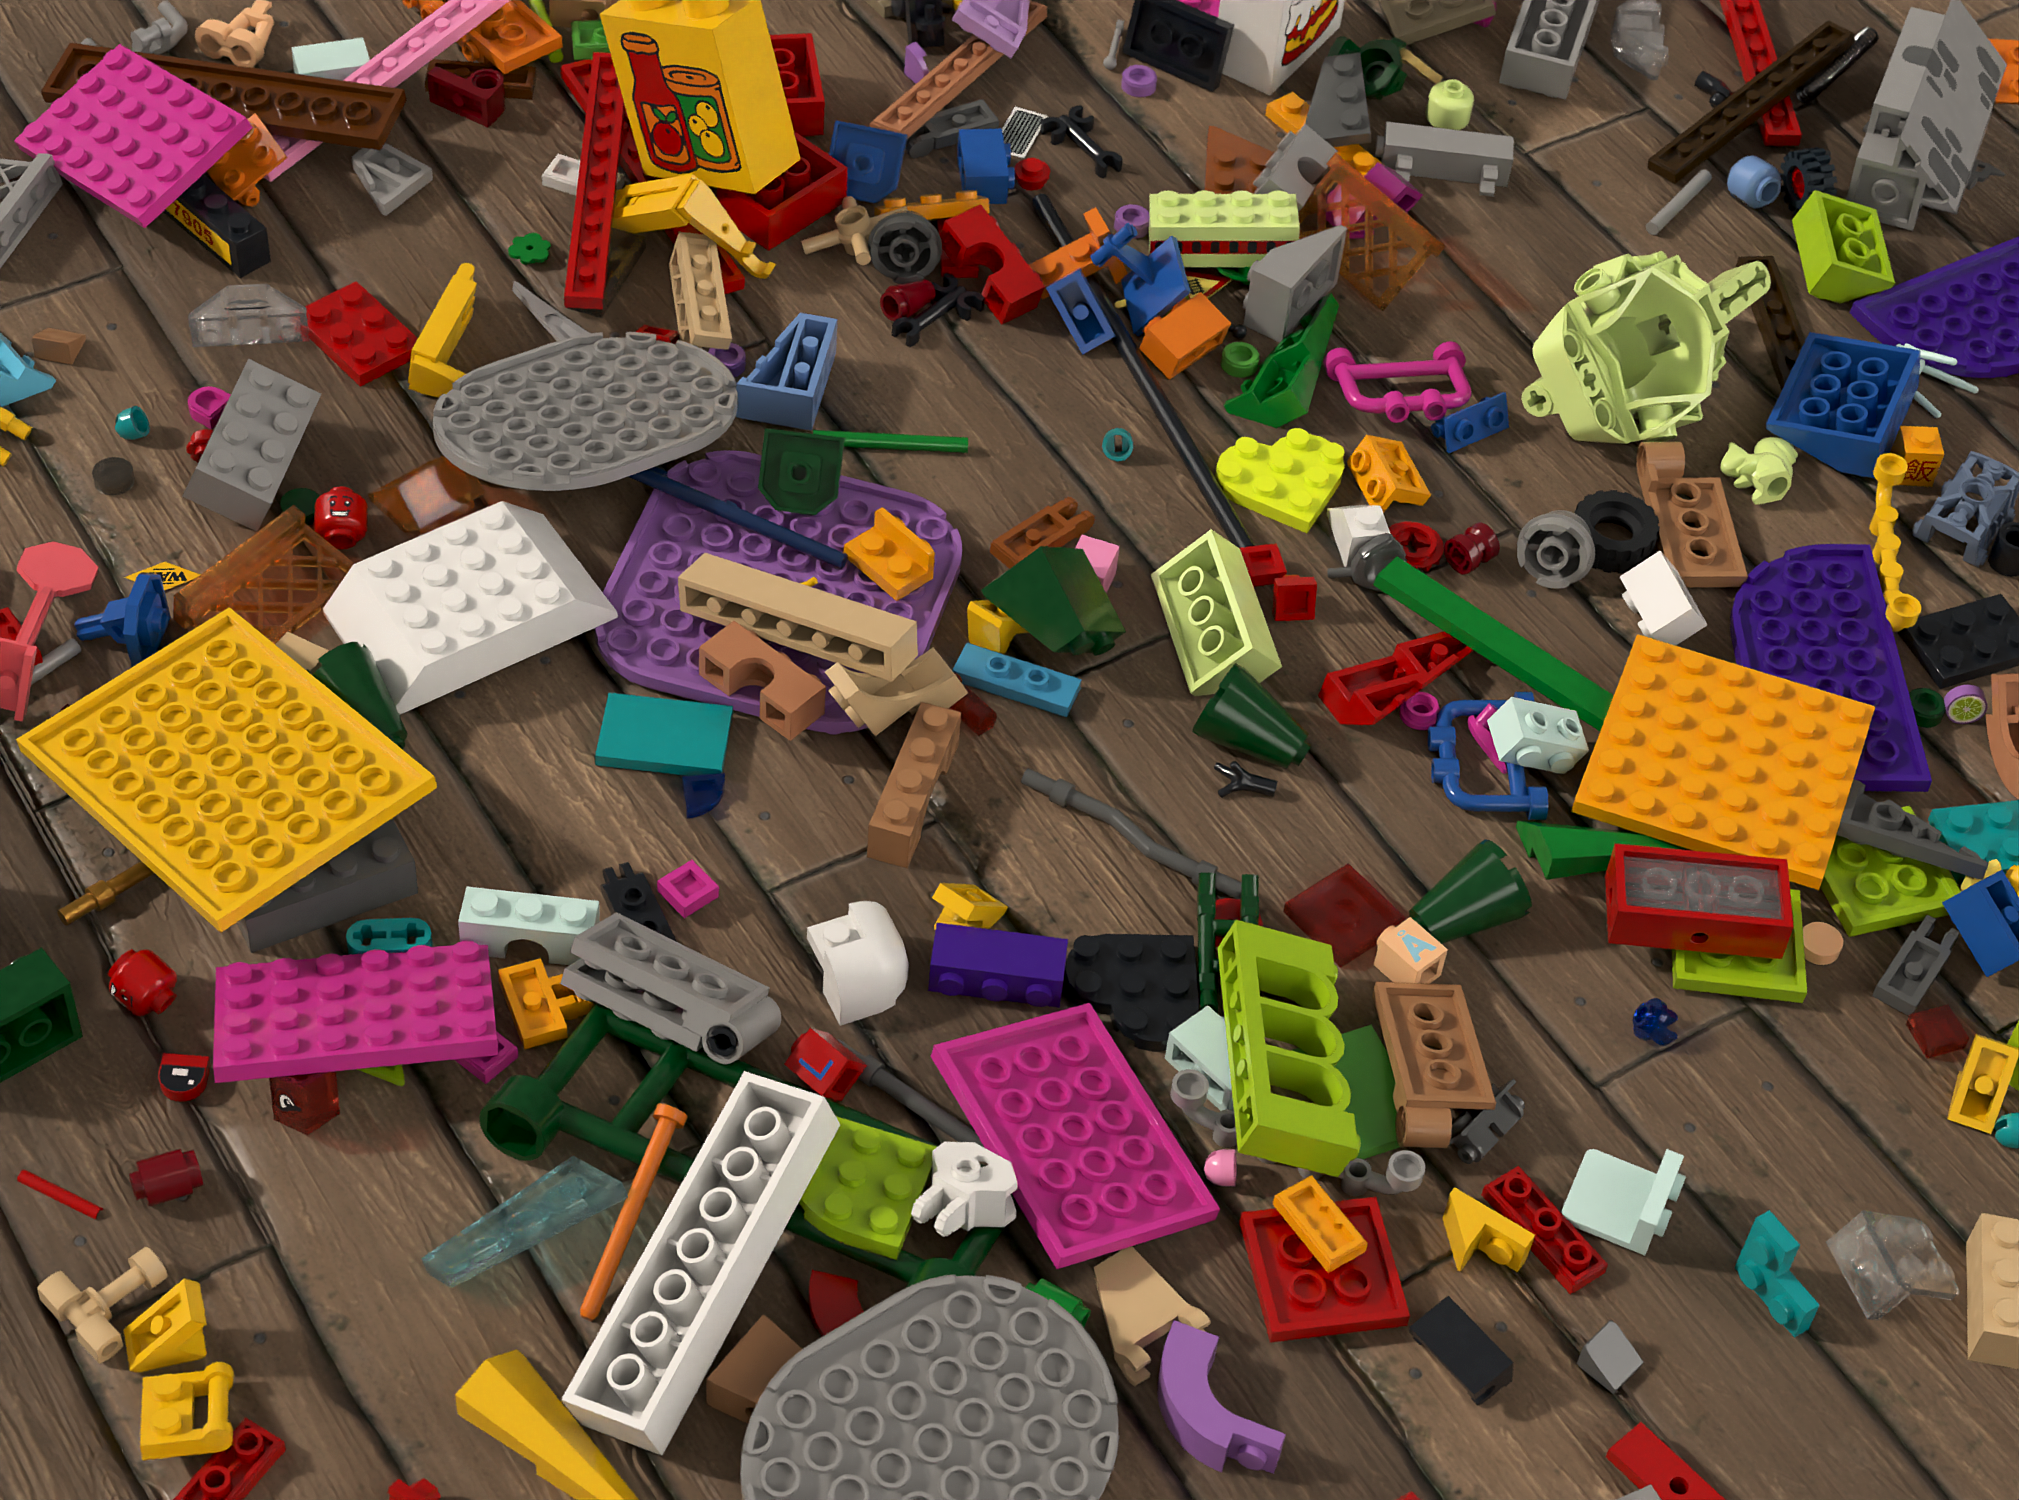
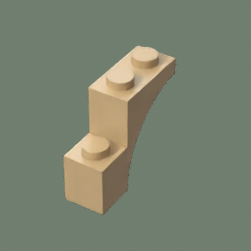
M934 647L914 659L892 682L868 673L848 670L839 662H836L825 671L834 684L828 691L836 702L847 713L858 729L866 724L875 736L907 711L913 716L917 713L921 702L948 709L968 694L963 684Z

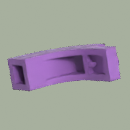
M1174 1320L1164 1345L1157 1382L1160 1410L1170 1432L1190 1455L1214 1470L1222 1472L1227 1457L1238 1460L1246 1468L1264 1470L1274 1474L1286 1434L1239 1417L1229 1412L1215 1399L1209 1388L1207 1377L1214 1362L1219 1337Z

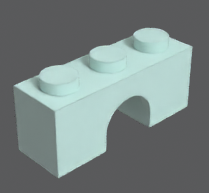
M467 886L458 920L460 942L472 941L478 945H488L489 957L505 958L509 942L519 939L531 940L539 943L547 950L550 964L571 965L581 959L570 953L575 936L600 922L599 901Z

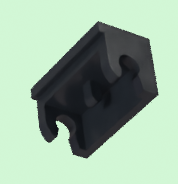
M1449 1295L1409 1327V1332L1413 1339L1419 1345L1423 1344L1462 1384L1477 1406L1512 1382L1514 1362Z

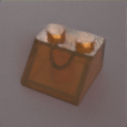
M440 456L368 493L371 502L404 533L419 530L421 535L443 525L440 518L450 512L456 517L474 508L473 500L485 494L477 477L459 469L445 456Z

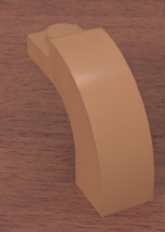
M2019 673L1991 674L1993 714H1986L1989 746L1995 767L2003 784L2014 797L2019 799Z

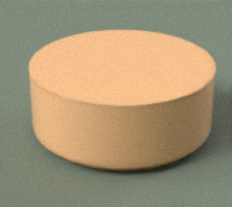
M1812 922L1803 927L1805 959L1817 965H1828L1836 961L1843 947L1841 933L1832 925L1824 922Z

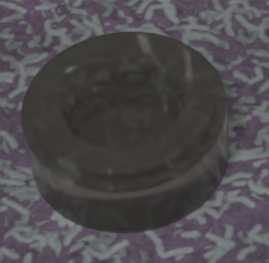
M120 457L105 458L99 461L92 470L95 488L105 495L123 494L129 491L135 482L131 463Z

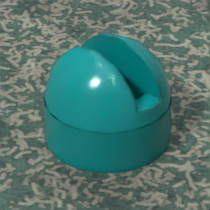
M133 406L125 409L116 417L115 431L121 438L136 440L149 434V421L145 412L140 407Z
M1111 429L1103 438L1102 449L1104 454L1113 461L1127 459L1133 451V438L1125 429ZM1114 435L1122 436V451H1115Z
M2019 1112L2002 1115L1994 1125L1996 1130L1995 1137L2004 1147L2019 1149Z

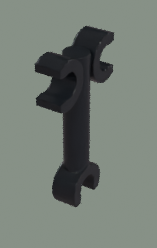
M1082 105L1072 107L1069 110V116L1063 114L1059 118L1047 117L1041 121L1040 133L1044 135L1052 132V145L1063 143L1067 134L1095 161V173L1103 179L1107 177L1108 166L1114 168L1117 172L1122 170V157L1116 152L1104 151L1086 134L1093 129L1094 117L1088 116L1083 118L1084 107Z
M945 273L943 275V287L932 282L936 292L934 300L937 302L914 318L901 317L896 319L892 324V336L897 337L901 333H907L906 346H915L920 340V331L957 306V315L961 319L968 321L971 319V307L976 308L980 312L984 310L985 298L978 292L967 291L963 286L957 287L958 280L956 277Z

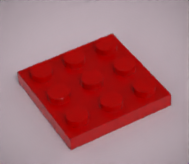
M1377 1197L1334 1201L1368 1244L1365 1253L1329 1273L1276 1208L1241 1212L1239 1223L1270 1343L1408 1325L1410 1314Z

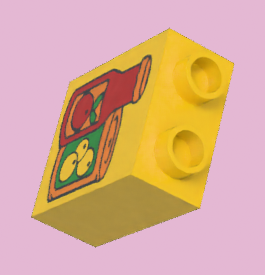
M619 0L600 13L644 175L671 178L694 174L707 186L756 194L801 159L761 0Z

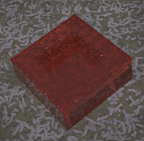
M1948 1004L1910 1014L1906 1022L1907 1028L1926 1059L1965 1049L1970 1039Z

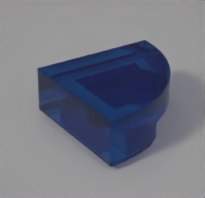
M725 773L682 776L687 819L701 816L717 806L725 791Z

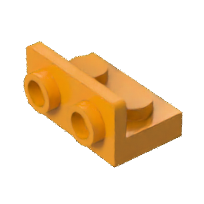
M1366 435L1347 460V465L1368 504L1380 505L1383 513L1393 500L1399 503L1423 506L1431 496L1401 441Z
M883 507L875 511L874 526L844 544L843 553L848 554V560L896 601H899L933 579L935 552L926 540L920 539L905 526L900 518L893 516Z

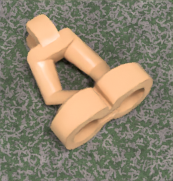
M256 0L252 8L247 7L242 10L229 24L219 20H206L195 31V39L199 49L212 59H219L224 55L229 57L236 66L253 68L264 57V49L274 26L273 16L267 14V11L272 8V2ZM250 26L255 27V34L246 29Z

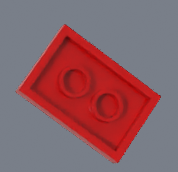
M357 281L293 312L294 324L360 387L410 362L412 348L418 339Z

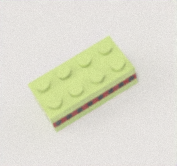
M1162 191L1158 194H1149V254L1170 236L1177 238L1184 267H1251L1256 260L1261 261L1271 249L1299 240L1300 226L1296 194H1289L1285 191H1272L1268 194H1252L1248 191H1235L1232 194H1215L1211 191H1198L1195 194H1178L1174 191Z

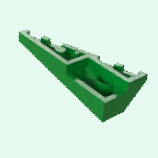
M1517 821L1516 829L1528 857H1537L1546 880L1607 870L1615 843L1690 850L1630 831Z

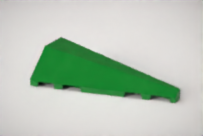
M1332 293L1318 301L1320 306L1313 317L1308 314L1300 320L1302 329L1288 334L1259 365L1261 370L1255 380L1252 382L1248 379L1240 386L1243 394L1224 403L1223 407L1228 414L1278 428L1308 413L1339 308V304Z

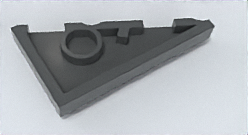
M1853 779L1836 835L1848 838L1856 844H1867L1887 850L1898 857H1909L1983 880L1989 862L1984 861L1978 854L1965 846L1960 848L1958 853L1939 841L1941 831L1917 816L1905 812L1891 800L1876 802L1863 794L1866 785Z

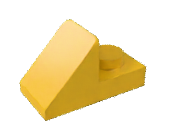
M989 600L970 601L967 608L968 639L971 644L1005 655L1013 636L1020 633H1029Z
M940 883L932 899L942 904L944 908L934 925V929L936 930L937 923L990 929L1005 914L1008 906L976 885Z
M1975 1034L1964 1069L1959 1071L1947 1119L1992 1134L2019 1057V1048Z
M1454 1187L1450 1192L1442 1219L1457 1270L1459 1272L1462 1271L1478 1248L1486 1253L1494 1262L1506 1265L1518 1272L1527 1260L1535 1235Z
M188 1279L181 1280L123 1329L130 1371L139 1373L199 1360L206 1356L207 1352L202 1327L207 1322L199 1282Z

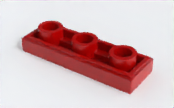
M1520 1166L1515 1167L1483 1187L1481 1195L1497 1213L1535 1235L1530 1250L1570 1295L1606 1273L1607 1262L1562 1215L1558 1208Z
M245 1417L233 1431L232 1445L225 1451L213 1453L173 1500H243L286 1451L285 1441ZM221 1484L220 1487L211 1488V1487H213L214 1485Z
M1642 1422L1637 1424L1609 1448L1606 1458L1639 1489L1652 1485L1661 1500H1725Z

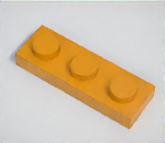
M977 190L955 192L956 198L943 200L941 194L921 195L920 202L906 203V198L884 199V206L874 207L875 216L907 206L908 211L919 213L927 220L954 217L980 204L987 213L990 212L988 198L977 196Z

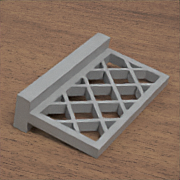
M38 153L32 162L0 159V183H5V185L0 186V199L4 198L0 203V268L63 185L60 175L54 167L55 162L52 154ZM22 175L19 180L10 183L9 179Z

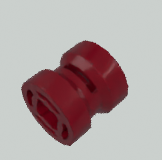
M1482 522L1468 527L1464 535L1457 534L1448 539L1444 545V553L1448 563L1456 572L1463 575L1469 574L1479 567L1480 562L1484 563L1492 560L1500 551L1497 535L1487 524Z

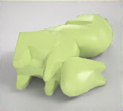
M1767 437L1761 439L1756 444L1754 454H1748L1735 443L1730 442L1728 444L1729 450L1723 457L1720 465L1723 474L1732 478H1738L1734 481L1736 488L1754 486L1756 490L1752 495V501L1755 505L1782 500L1792 484V465L1798 457L1794 446L1782 438Z

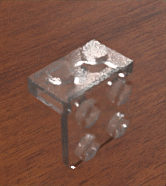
M1863 1210L1826 1241L1867 1319L1879 1321L1910 1294L1952 1300L1960 1293L1954 1281L1955 1274L1952 1268L1941 1258L1933 1243L1931 1230L1925 1223L1916 1218Z

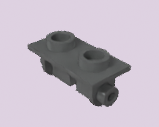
M1514 1079L1499 1088L1494 1083L1491 1084L1496 1100L1494 1110L1475 1109L1471 1114L1466 1110L1452 1121L1449 1145L1454 1143L1459 1149L1458 1156L1464 1163L1480 1162L1487 1152L1499 1141L1488 1128L1489 1126L1501 1137L1523 1117L1525 1103L1520 1097L1511 1095L1508 1092L1516 1083Z

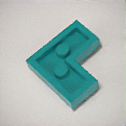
M1769 1210L1755 1218L1734 1268L1737 1270L1744 1285L1754 1290L1768 1306L1770 1314L1775 1321L1784 1325L1793 1337H1796L1809 1329L1820 1305L1789 1270L1800 1244Z

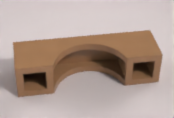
M925 702L920 703L869 823L868 858L908 869L921 837L926 810L936 781L940 774H947L958 748L961 712Z

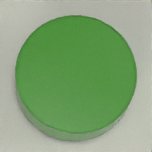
M1245 342L1230 343L1222 351L1221 367L1231 376L1239 378L1249 377L1258 369L1259 352L1254 346Z

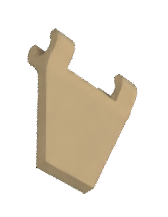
M1132 1246L1122 1249L1094 1267L1093 1273L1114 1359L1126 1379L1133 1386H1137L1150 1377V1373L1144 1366L1151 1363V1358L1143 1348L1169 1332L1174 1320L1205 1331L1204 1328L1211 1324L1210 1319L1201 1309L1185 1302Z

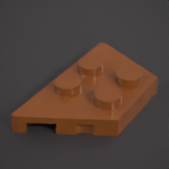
M1209 126L1204 191H1211L1215 194H1232L1235 191H1248L1254 194L1257 187L1253 185V182L1266 168L1265 164L1275 152L1218 127Z

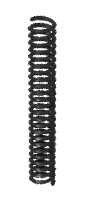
M1865 27L1855 35V44L1796 89L1797 98L1804 104L1811 103L1878 42V33L1870 27Z

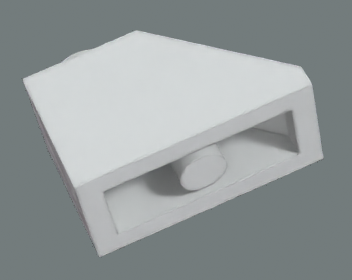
M1380 505L1327 508L1326 514L1344 567H1351V561L1355 554L1366 542L1380 534H1390Z

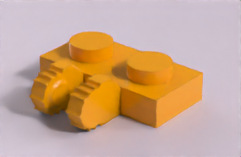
M541 958L498 970V981L524 1050L568 1038L567 1025L564 1019L573 1020L579 1016L587 1015L595 1006L591 1001L583 1000L576 995L574 996L573 990L561 985L560 982L563 974L548 978Z

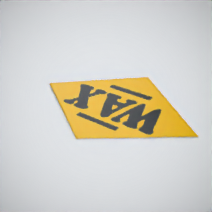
M162 562L124 578L135 582L138 574L161 575L164 591L203 575L167 562Z

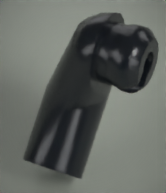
M1702 71L1696 78L1695 87L1711 95L1709 103L1712 108H1715L1733 94L1725 82L1705 71Z

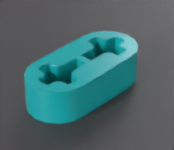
M419 918L360 920L352 924L346 933L349 955L364 954L375 949L384 950L387 953L407 952L410 948L418 945L433 947L430 926ZM408 937H417L416 943L407 944ZM365 938H372L368 946H362L363 940Z

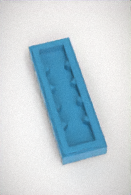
M966 643L952 670L962 684L1064 717L1068 716L1081 689L1082 679L970 643Z

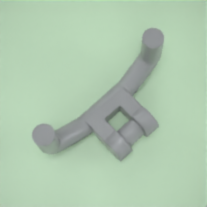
M168 0L161 2L158 6V11L165 18L162 17L152 22V26L146 29L141 27L131 32L132 51L160 55L172 49L188 31V24L185 18ZM90 37L81 42V44L98 46Z

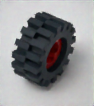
M1814 147L1791 151L1783 158L1785 162L1781 163L1780 168L1784 172L1780 176L1784 186H1781V192H1785L1786 195L1783 199L1785 203H1789L1788 208L1790 211H1794L1795 215L1814 190L1829 195L1837 194V188L1834 187V183H1837V176L1833 177L1832 173L1835 171L1834 164H1829L1831 157L1829 154L1825 155L1826 150L1823 148Z

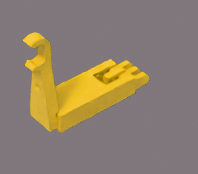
M694 174L626 185L624 189L616 190L612 229L619 236L687 226L689 223L729 252L751 275L757 278H768L776 266L771 261L769 263L760 261L752 253L756 243L746 241L711 189Z
M462 263L412 348L408 389L439 398L442 394H447L452 390V383L465 375V373L447 365V362L473 315L472 306L475 301V296L473 295L476 292L477 283L473 282L475 267L472 264Z

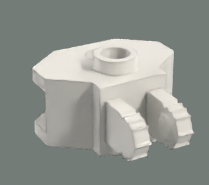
M943 1142L932 1151V1187L926 1190L913 1204L911 1212L913 1219L921 1224H925L926 1221L928 1222L929 1219L938 1214L934 1227L936 1232L944 1237L949 1234L951 1235L952 1232H955L960 1227L967 1231L974 1226L1005 1227L1016 1218V1208L1011 1194L1017 1189L1018 1181L1011 1162L975 1142ZM978 1161L986 1162L988 1165L985 1167H980V1163Z

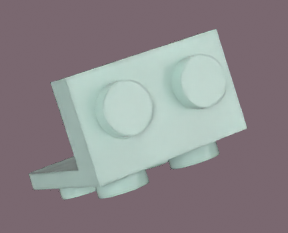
M1590 1149L1584 1155L1561 1213L1574 1227L1645 1256L1653 1235L1656 1234L1663 1237L1673 1211L1664 1208L1667 1199L1677 1202L1686 1176L1678 1173L1684 1155L1666 1149L1656 1174L1596 1149Z

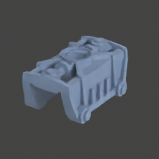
M1971 451L1966 461L1961 464L1954 478L1944 482L1941 488L1942 496L1937 498L1930 512L1925 515L1924 519H1920L1919 522L1915 523L1912 529V536L1928 543L1935 531L1938 530L1958 541L1967 542L1963 561L1979 568L1980 565H1984L1988 557L1987 548L1996 537L2001 526L2007 522H2013L2016 517V510L2013 508L2019 494V472L1995 459ZM1977 464L1982 469V473L1978 474L1975 478L1972 472ZM2000 478L2009 479L2007 485L1994 486V481ZM1972 492L1978 494L1984 500L1977 501L1971 499L1965 493ZM1955 507V512L1950 513L1948 517H1946L1951 508ZM1976 516L1979 525L1972 533L1966 529L1967 520Z

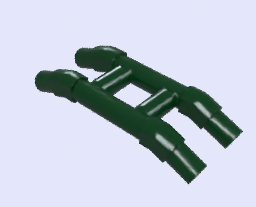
M1203 872L1199 873L1197 895L1198 997L1201 1010L1208 1005L1218 1013L1217 976H1220L1219 959L1216 958L1215 937H1225L1235 920L1215 919L1216 873ZM1242 875L1240 921L1258 925L1259 875Z

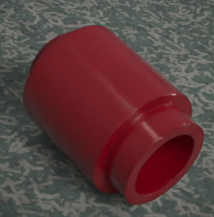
M179 1148L136 1161L137 1171L129 1173L136 1201L145 1198L148 1207L193 1194V1188L203 1186L200 1167L193 1149L182 1152Z

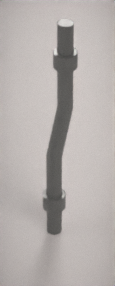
M1029 768L1024 772L1021 783L1048 795L1049 801L1063 808L1069 805L1110 824L1147 858L1192 878V883L1197 886L1199 873H1216L1215 889L1240 900L1242 882L1218 872L1219 868L1204 860L1200 863L1156 843L1120 810L1075 790L1076 786L1061 778L1055 781Z

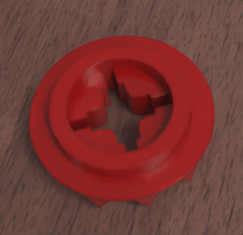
M1409 521L1399 522L1389 527L1390 534L1403 546L1408 564L1426 572L1429 571L1432 565H1439L1444 551V544L1435 530L1427 525ZM1409 541H1412V546L1417 551L1416 553L1409 552L1407 547Z

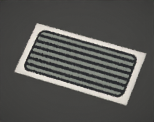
M1019 107L1013 109L1002 128L1004 143H1010L1011 155L1025 158L1040 131L1041 121L1048 116Z

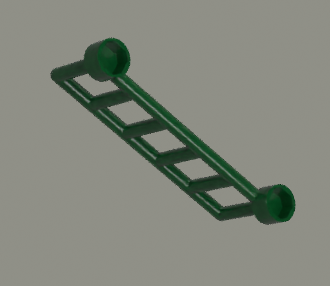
M596 1004L536 1079L526 1075H514L503 1082L481 1110L479 1123L485 1137L495 1148L517 1160L531 1161L537 1159L559 1131H562L640 1165L650 1139L637 1133L686 1068L734 1088L745 1071L814 1094L817 1093L740 1060L730 1064L718 1063L706 1054L703 1047L696 1052L674 1040L661 1039L655 1036L651 1029L635 1021L621 1019L613 1013V1010L601 1004ZM606 1033L661 1056L611 1122L561 1101L558 1097ZM825 1098L837 1117L936 1147L939 1146L834 1100ZM667 1147L657 1173L682 1184L701 1148L692 1158ZM1011 1194L1016 1208L1018 1206V1203L1015 1200L1014 1196ZM799 1203L785 1227V1230L908 1283L906 1288L931 1278L946 1275L975 1276L1004 1227L974 1226L969 1230L951 1260L945 1258L925 1260L903 1249L900 1250L898 1258L895 1260L841 1243L827 1236L809 1223L804 1217L805 1210Z

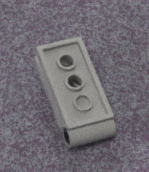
M617 912L575 936L570 953L581 959L565 968L560 982L561 985L573 990L579 998L597 1002L613 1010L617 1017L628 1021H635L651 1029L652 1033L661 1039L674 1040L696 1052L703 1047L706 1054L712 1060L721 1064L735 1062L775 1033L781 1024L779 1006L771 997L767 996L770 990L769 987Z

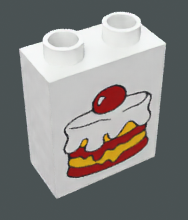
M1220 0L1218 18L1234 24L1222 73L1270 96L1340 27L1344 0Z

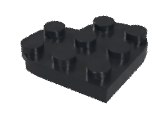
M1102 934L1080 936L1074 941L1073 949L1067 955L1064 972L1067 992L1070 996L1074 993L1082 1002L1090 1003L1096 1013L1110 1015L1113 1029L1116 1032L1120 1030L1125 1037L1135 1041L1134 1047L1152 1052L1166 1051L1169 1032L1198 1013L1199 1010L1194 935Z

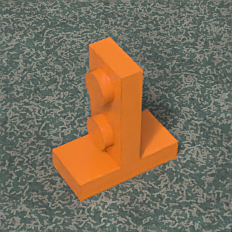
M1096 207L1083 213L1090 230L1089 234L1029 264L1031 269L1040 275L1045 285L1041 296L1042 300L1050 296L1046 289L1048 285L1078 268H1081L1085 277H1088L1106 267L1116 284L1121 282V279L1127 275L1123 262L1116 256H1112L1102 267L1096 266L1090 258L1091 254L1104 244V238L1111 234Z

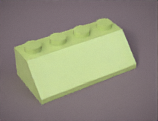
M1211 529L1151 574L1189 691L1192 695L1215 694L1220 688L1219 684L1235 663L1244 667L1259 683L1282 667L1240 548Z

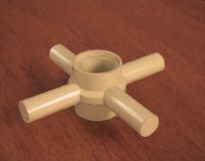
M851 196L845 197L842 200L843 210L835 217L838 229L802 240L804 252L807 255L843 243L846 252L849 255H855L859 265H867L871 261L868 240L872 229L885 217L898 211L908 210L907 206L870 218L865 207L857 206L855 198Z

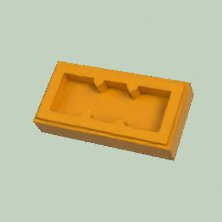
M1312 1175L1274 1195V1207L1328 1273L1366 1252L1368 1244Z

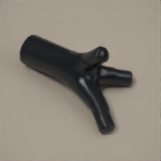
M1236 761L1230 763L1231 768L1221 763L1215 764L1214 769L1231 780L1230 784L1218 790V795L1221 798L1232 792L1242 790L1253 791L1271 797L1274 796L1278 781L1251 774L1241 768Z

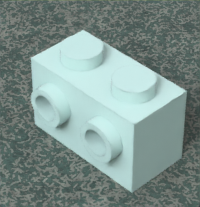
M1510 697L1487 720L1499 761L1565 774L1589 751L1575 710Z

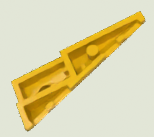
M516 1349L487 1358L455 1394L457 1415L534 1463L538 1476L574 1499L639 1500L519 1350Z

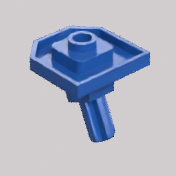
M835 120L829 155L848 167L847 197L851 196L856 200L878 203L898 189L907 134Z
M150 573L138 574L129 597L108 602L104 613L79 618L74 625L77 630L76 636L83 641L110 635L117 643L126 644L132 667L156 653L171 618L161 575Z

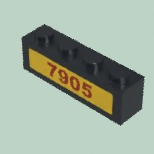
M205 175L200 176L163 211V213L239 278L271 262L267 228Z

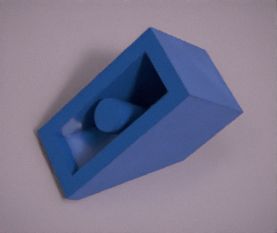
M1081 268L1046 287L1082 355L1115 337L1114 331Z

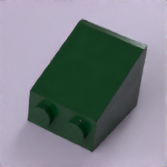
M1040 546L981 589L985 598L1054 653H1072V655L1093 653L1094 656L1101 655L1111 650L1115 646L1114 640L1126 632L1083 549Z

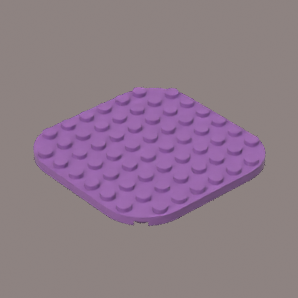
M743 451L705 453V459L687 464L685 460L678 463L667 471V477L724 502H727V500L734 502L745 511L841 552H844L845 543L874 526L875 511L883 507L893 516L900 518L905 526L920 539L926 540L935 552L933 579L899 601H896L849 560H847L844 568H838L654 488L603 590V594L617 611L618 618L595 628L596 643L607 664L632 683L704 703L733 706L735 711L760 717V691L764 687L757 685L744 686L731 696H728L699 675V647L726 626L680 611L678 576L704 553H708L797 583H802L812 577H816L818 583L813 588L917 621L918 656L916 658L929 650L961 569L962 541L959 531L954 529L947 521L946 513L940 507L923 497L842 475L838 498L817 515L777 511L758 489L762 455ZM761 638L762 641L776 651L786 654L794 664L805 672L817 676L826 686L825 714L806 729L836 735L868 728L864 724L858 729L828 691L834 684L825 671L833 666L834 662ZM843 666V667L847 668L848 670H851V671H854V672H858V673H864V672H861V671H858V670H855V669H852V668Z

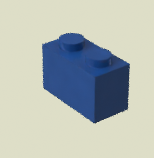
M959 129L957 161L962 191L977 190V196L988 198L989 204H1007L1008 189H1014L1015 172L1014 167H1008L1011 163L1010 143H1004L1002 129Z
M2003 870L1994 873L1942 902L1986 977L2019 961V897Z

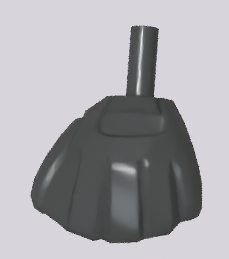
M1380 534L1359 548V551L1351 561V567L1328 568V578L1352 577L1354 583L1362 587L1381 591L1373 585L1376 576L1395 557H1399L1407 562L1406 553L1403 546L1392 534Z

